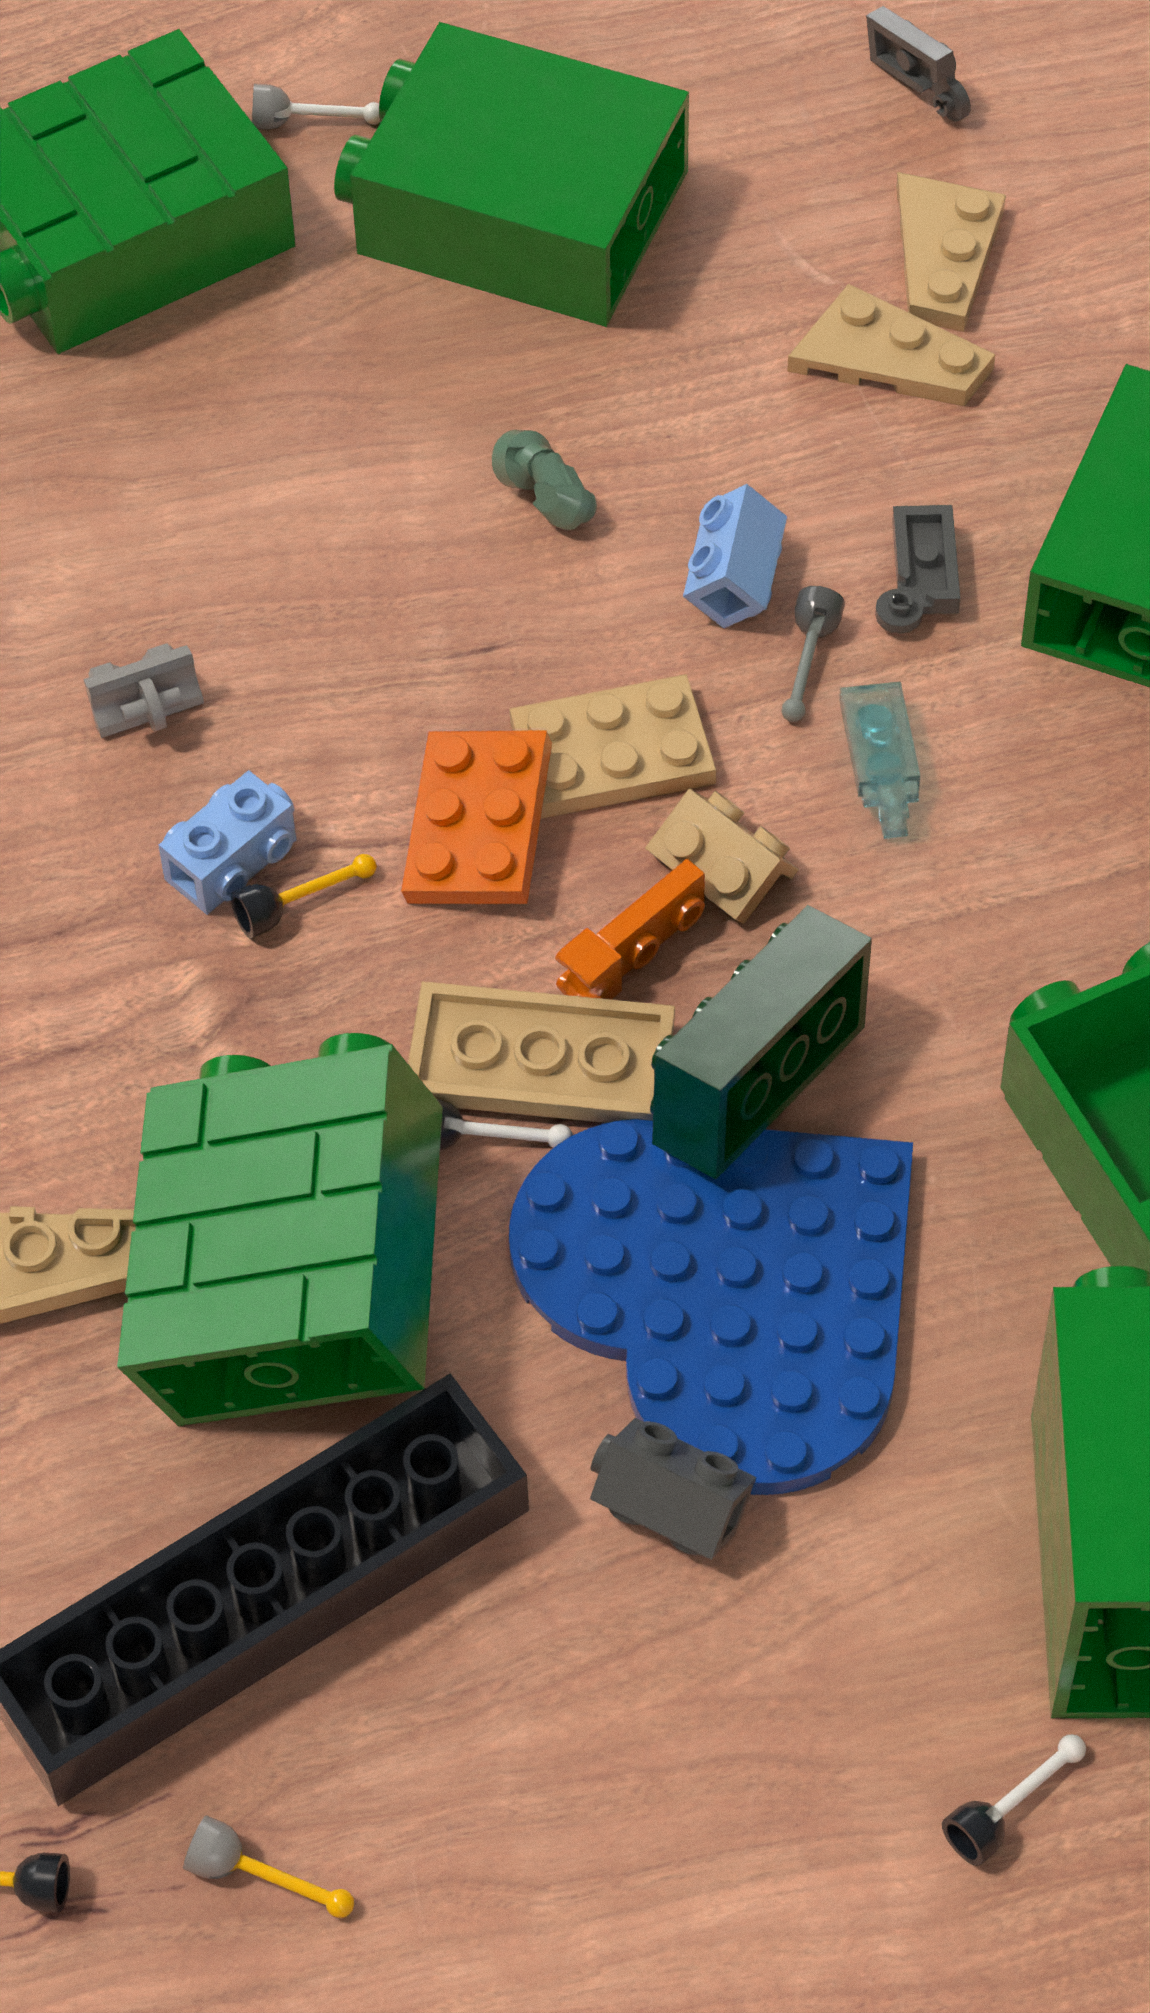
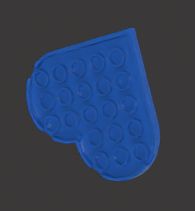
M631 1119L604 1123L579 1132L550 1150L527 1175L513 1204L509 1225V1247L514 1278L525 1302L532 1304L535 1310L551 1324V1331L561 1339L591 1354L626 1361L628 1395L632 1410L637 1419L643 1422L651 1421L665 1425L677 1435L678 1439L704 1452H718L731 1458L736 1462L739 1469L757 1477L750 1495L785 1494L818 1485L830 1479L831 1472L847 1463L857 1453L862 1455L883 1426L890 1408L894 1388L913 1142L765 1129L716 1180L653 1145V1121Z

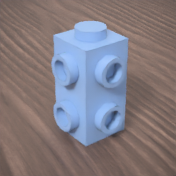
M748 484L724 495L713 497L704 505L699 516L700 526L694 551L688 562L689 572L683 597L724 629L748 617L757 616L763 610H766L772 595L771 587L777 560L782 551L781 542L787 516Z
M249 770L234 783L220 787L212 795L206 806L189 820L174 825L167 832L163 841L158 844L164 880L206 915L223 901H230L233 891L246 887L248 880L267 864L280 861L296 841L293 817L294 805L290 797L278 785L274 783L267 785Z

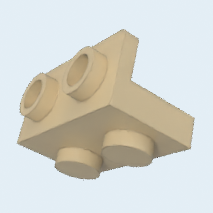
M689 788L645 849L672 870L685 859L690 860L705 873L704 895L732 918L744 924L779 876L782 874L793 879L799 869L784 858L790 847L762 826L753 834L738 821L745 812L726 797L714 791L711 797L707 799Z

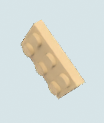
M687 674L509 709L512 731L547 730L552 741L541 819L716 784V768Z

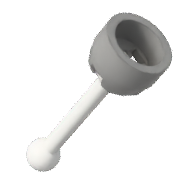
M254 84L252 123L257 129L269 130L279 128L287 121L291 114L364 118L366 122L373 125L381 122L379 118V103L371 102L365 107L292 103L288 95L280 87Z

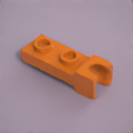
M685 859L597 934L589 928L584 929L560 949L555 956L557 962L568 968L556 982L559 990L564 995L611 1000L622 991V977L633 967L635 969L644 967L652 960L665 940L677 930L680 932L688 930L700 918L705 907V873L690 860Z

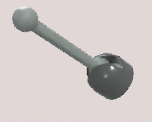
M808 586L801 589L795 605V623L801 632L807 635L791 697L783 703L781 709L783 717L790 722L800 721L805 715L806 708L802 699L818 638H823L833 633L838 628L842 619L845 600L839 593L826 587Z

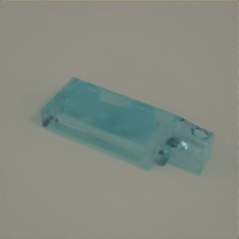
M901 682L840 688L839 702L858 797L862 798L863 808L878 807V818L883 839L908 836L907 819L910 818L907 803L919 802L920 771Z

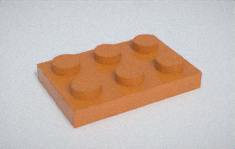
M547 730L428 731L401 889L408 904L528 903L552 749V741Z

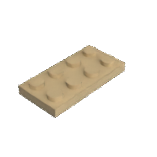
M422 981L408 1064L436 1099L450 1102L456 1108L603 1123L631 1119L653 1121L650 1105L654 1096V1070L652 1069L651 1062L659 1043L667 1035H673L675 1006Z

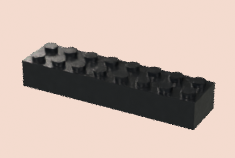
M450 1373L0 1648V1719L59 1807L529 1511L527 1474Z

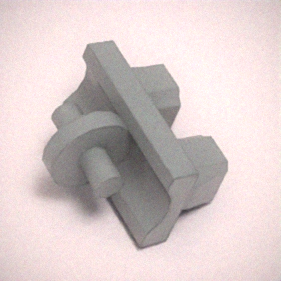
M166 643L148 649L140 661L122 667L109 662L91 668L88 673L89 678L83 679L96 728L101 738L149 722L152 730L155 732L167 728L165 716L204 704L195 673L193 655L187 645L173 649Z

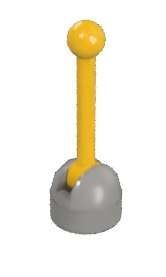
M207 1815L200 1822L188 1848L183 1865L184 1870L203 1878L219 1879L231 1874L238 1868L326 1905L327 1911L333 1917L344 1918L353 1911L354 1898L349 1891L345 1889L328 1891L242 1854V1845L239 1837L232 1827Z

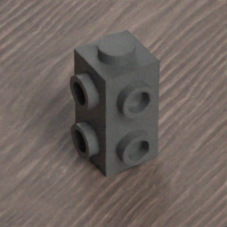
M634 1418L617 1436L607 1434L600 1443L591 1464V1471L597 1473L598 1477L590 1500L609 1508L610 1513L620 1521L633 1525H643L669 1538L673 1546L685 1553L703 1555L712 1560L735 1535L757 1477L739 1469L736 1462L726 1455L713 1451L704 1452L678 1439L677 1435L665 1425L651 1421L643 1422Z

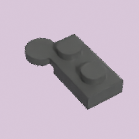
M884 6L866 15L870 61L919 93L927 89L932 90L935 93L932 100L934 108L939 106L940 109L936 112L940 116L948 117L956 122L969 115L971 111L970 99L962 84L955 79L956 60L953 51L946 44L938 42L915 27L910 21L904 20Z
M953 505L893 506L892 526L897 589L888 590L879 597L876 603L875 616L878 624L883 629L892 633L902 634L916 629L922 622L923 614L959 613L960 588Z

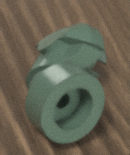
M516 429L504 433L497 440L492 452V467L497 479L503 485L510 488L534 489L536 500L532 504L550 524L568 531L574 530L581 523H586L594 517L597 511V500L594 494L584 488L574 467L564 463L562 457L551 449L548 440L542 434L531 430Z

